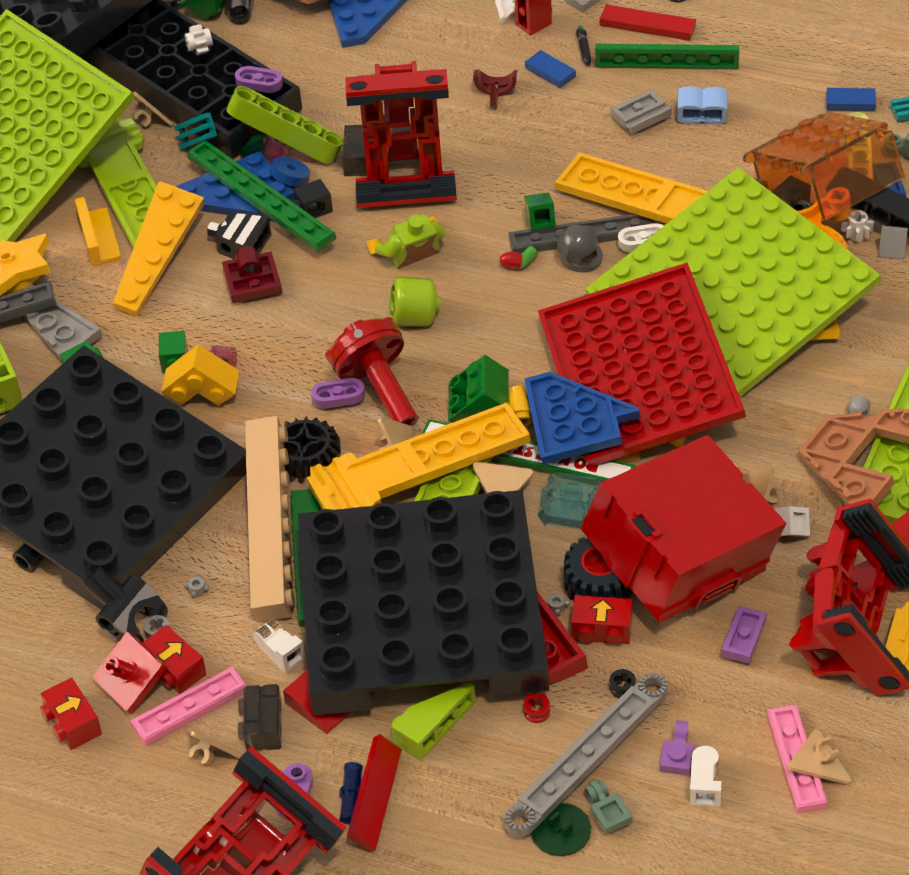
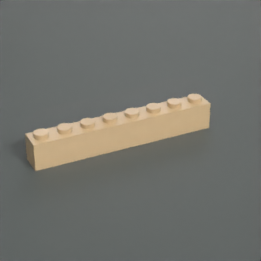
M278 416L245 421L250 607L257 623L270 621L271 619L291 618L290 606L295 605L294 593L290 589V582L294 581L292 566L289 565V558L293 557L291 542L288 541V534L292 533L290 518L287 517V511L291 510L289 495L286 494V488L290 487L288 472L285 471V465L289 464L287 449L284 448V442H288V433L286 426H281Z

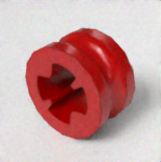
M533 693L524 699V716L528 721L541 723L548 719L550 716V702L547 696L541 693ZM535 705L542 706V709L538 708V711H534L532 706L536 708Z

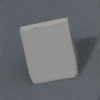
M882 226L879 257L904 259L908 228Z

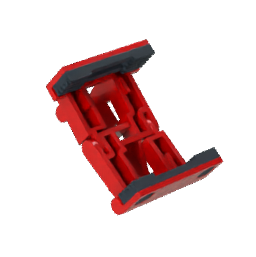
M411 61V64L380 66V64H375V74L345 77L347 106L360 105L367 178H355L357 208L457 200L454 170L442 171L437 99L449 98L447 69L417 71L416 61ZM414 101H415V108H410V119H409V107H414ZM420 160L421 174L389 177V162Z
M871 498L838 507L827 542L812 547L806 554L807 559L818 566L817 569L809 573L810 579L805 586V591L814 600L813 614L800 620L801 626L797 630L796 635L791 638L789 646L793 651H798L812 667V672L816 677L848 674L859 687L869 688L875 696L909 689L908 669L898 657L894 658L878 639L876 633L880 626L889 589L891 592L898 590V587L901 590L904 589V586L909 588V545ZM859 550L866 558V561L854 566L857 551ZM814 651L835 655L821 660Z
M250 746L239 758L232 772L242 784L216 811L210 821L195 834L173 859L157 847L145 860L139 874L199 875L209 866L202 875H290L315 845L327 854L337 843L347 826L254 747ZM266 801L294 824L286 836L259 814Z

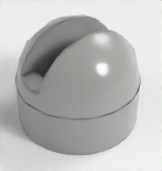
M860 395L852 396L848 403L849 414L862 412L863 416H866L871 407V402L866 397Z

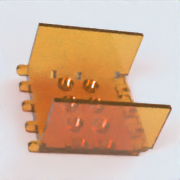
M826 112L811 119L801 120L798 122V126L779 132L777 137L745 153L743 156L745 163L750 164L753 162L758 182L781 200L812 183L822 219L825 221L905 177L893 131L888 130L886 122L833 112Z

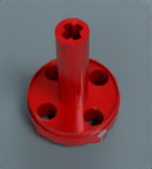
M393 318L358 320L349 324L344 329V332L334 341L332 347L325 353L333 371L341 380L346 378L362 379L368 376L391 419L410 426L414 425L419 417L389 366L404 348L402 334Z

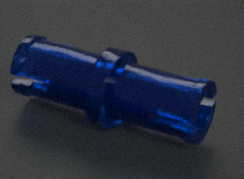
M348 762L344 765L343 786L339 789V797L342 799L339 820L348 825L351 822L362 780L363 766L357 762Z

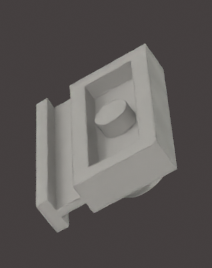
M652 90L611 108V116L625 129L628 128L631 135L670 117L672 108L670 106L666 107L665 102Z

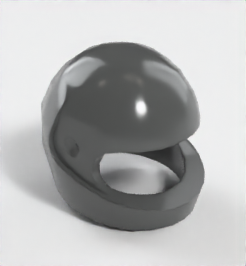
M572 225L564 229L559 235L556 244L557 252L568 269L583 273L591 272L600 266L603 253L598 246L597 236L591 229L583 225ZM593 252L597 255L595 260L590 263L584 264L581 262L583 257Z

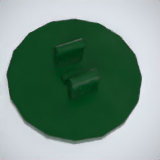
M560 803L530 834L533 843L541 851L552 856L563 857L575 854L585 847L590 839L591 824L588 816L582 809L572 804Z

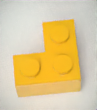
M197 344L166 369L161 393L180 405H183L199 393L220 406L235 395L240 371Z

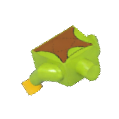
M415 214L410 216L409 220L395 225L386 243H382L381 237L366 241L370 255L377 253L391 258L398 270L439 254L441 250L438 239H442L445 236L446 230L438 222L435 215L428 218L425 214Z

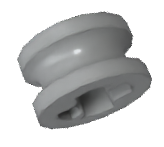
M162 615L149 617L144 623L146 638L148 639L156 633L159 627L163 628L166 625L170 627L168 619Z

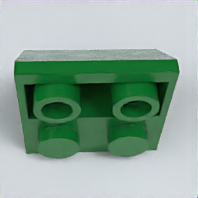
M484 355L477 361L472 362L460 374L453 376L449 381L448 421L453 423L508 403L509 369Z

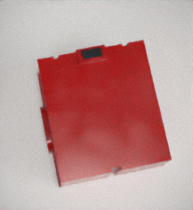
M706 435L601 482L587 516L583 518V525L579 528L607 560L606 564L626 588H630L660 623L691 607L696 610L701 602L705 604L731 591V589L736 590L740 583L766 571V564L770 562V556L787 523L751 482L747 484L742 478L743 473L712 438Z

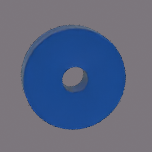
M277 157L272 161L270 174L273 178L286 185L302 186L307 183L310 170L304 163L296 159Z

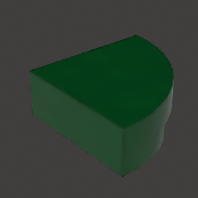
M261 133L252 136L250 141L241 148V159L258 151H261L265 156Z

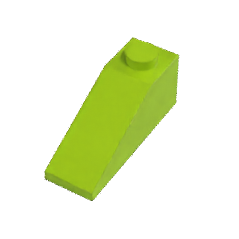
M468 682L410 706L392 722L393 743L421 761L476 703L474 684Z

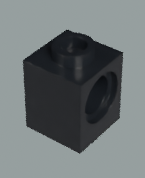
M321 179L293 189L294 200L292 202L314 218L333 212L331 193Z

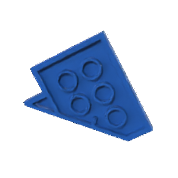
M328 0L342 48L365 44L408 0Z
M261 151L235 161L290 201L294 200V191L289 185L281 183L270 174L271 164ZM208 173L176 186L204 197V205L200 210L203 212L224 215L237 212L267 216Z
M547 372L524 378L543 465L623 444L619 423L641 418L638 407L555 373Z

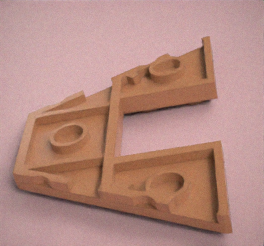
M909 409L880 410L878 415L863 416L862 412L850 413L848 415H827L798 450L800 457L847 505L871 498L877 506L895 484L893 475L852 464L875 436L909 444Z

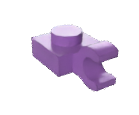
M676 720L674 740H664L660 772L690 776L694 744L687 743L688 721Z

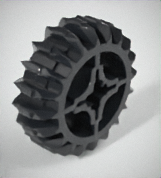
M307 416L304 420H298L295 417L292 423L285 421L284 426L287 429L288 442H284V448L287 449L289 464L285 465V471L288 472L291 481L299 478L303 483L306 477L311 476L310 467L317 464L325 467L332 463L333 458L340 457V437L336 433L334 426H329L327 421L320 422L317 417L309 420Z

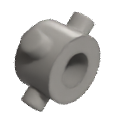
M202 576L192 577L184 585L185 588L189 589V593L193 598L202 596L205 591L209 590V586L205 585Z
M553 593L549 596L548 602H546L555 615H560L564 612L565 606H569V601L565 600L558 593Z

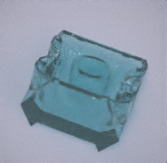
M553 472L547 479V487L541 491L538 517L545 526L551 523L579 528L583 525V518L587 516L598 486L603 480Z

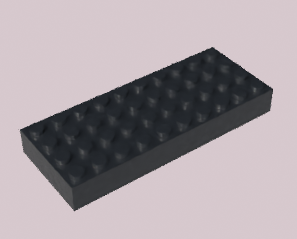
M152 0L79 56L132 91V93L134 91L137 92L152 106L179 124L202 114L211 113L217 136L206 141L231 158L240 153L241 148L250 141L252 136L261 133L262 137L266 135L256 128L232 117L227 112V106L235 88L238 87L236 85L235 72L239 68L245 66L270 68L211 31L213 45L208 46L209 51L207 53L196 55L195 50L189 51L185 41V34L190 33L189 28L191 26L199 24L161 0ZM283 76V86L275 93L255 91L296 113L302 110L300 87ZM204 120L202 122L187 127V129H194L203 124H206L207 121ZM209 128L196 133V135L200 137L210 133Z

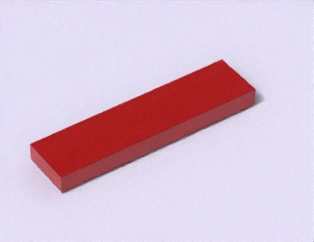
M606 4L600 16L599 25L691 40L696 27V19Z
M381 734L373 737L347 833V838L368 852L375 850L377 847L402 751L401 748Z

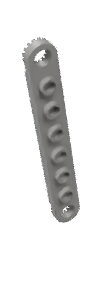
M651 672V674L647 673L646 676L643 675L634 686H631L518 799V802L506 811V830L518 837L527 836L532 833L666 698L668 694L666 678L664 679V676H660L659 673L654 674V672ZM651 684L658 685L661 689H659V691L656 690L655 693L654 691H652L651 693V691H648V689H645V687ZM522 816L527 818L528 822L523 824V826L521 824L517 826V824L514 825L512 820Z

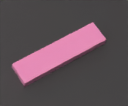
M232 666L130 721L131 726L144 745L148 746L248 692L247 685Z
M797 705L768 709L767 718L796 812L802 813L827 808V799L820 778L790 771L787 768L789 762L807 740Z

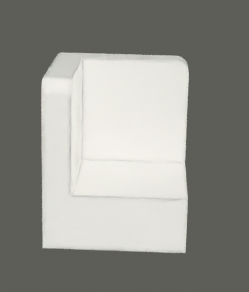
M792 506L774 508L787 523L780 537L810 536L809 508Z

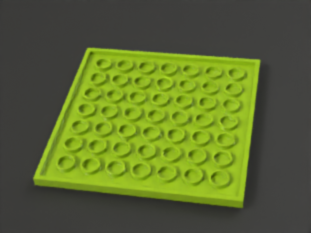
M7 9L0 16V240L14 242L136 96L132 91Z
M737 167L585 288L588 295L688 262L739 397H742L881 282V275Z

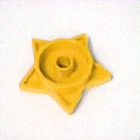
M46 233L19 242L0 240V296L20 291L34 283L41 275L51 272L47 262L42 257L50 243Z

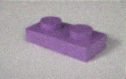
M739 606L722 647L721 657L750 664L767 621V613Z

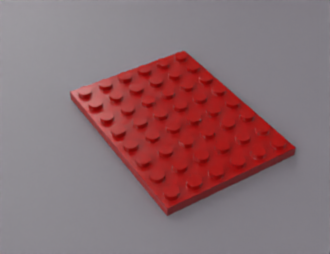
M688 262L538 310L558 375L638 407L641 418L619 423L623 444L584 454L588 468L746 417L743 404Z

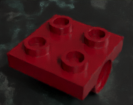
M245 246L237 250L235 259L222 262L232 303L283 293L271 251L258 254L254 247Z

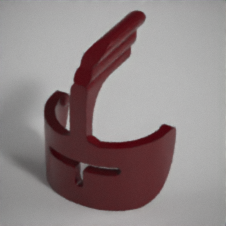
M474 69V84L478 90L490 95V107L497 108L498 97L514 89L518 70H514L504 77H492L479 69Z

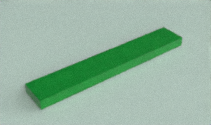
M596 43L595 67L739 69V45Z
M310 489L290 491L299 626H305L298 514L320 510L319 503Z

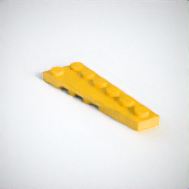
M159 181L113 301L115 309L136 317L138 316L202 209L204 197Z

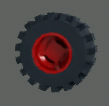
M582 537L578 539V544L573 543L570 546V551H566L564 587L565 591H568V597L571 600L574 599L575 595L625 599L627 597L630 599L632 590L626 588L606 564L607 560L588 538Z

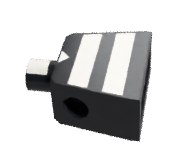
M237 212L229 213L222 224L210 222L207 228V235L216 239L217 251L231 259H235L237 250L245 246L254 247L258 254H260L272 235L269 216Z

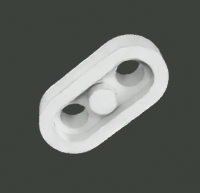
M655 223L624 228L618 234V246L625 252H632L664 225Z

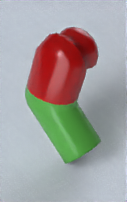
M529 246L522 253L506 252L500 256L499 261L503 267L522 270L537 257L538 252L534 247Z

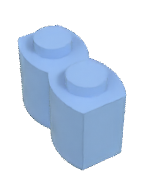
M692 86L678 89V122L685 124L700 122L723 124L727 121L726 89L720 87L701 89Z

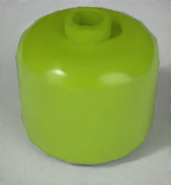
M395 278L390 292V317L393 318L397 326H430L434 321L435 312L440 309V296L436 295L434 282L429 278Z

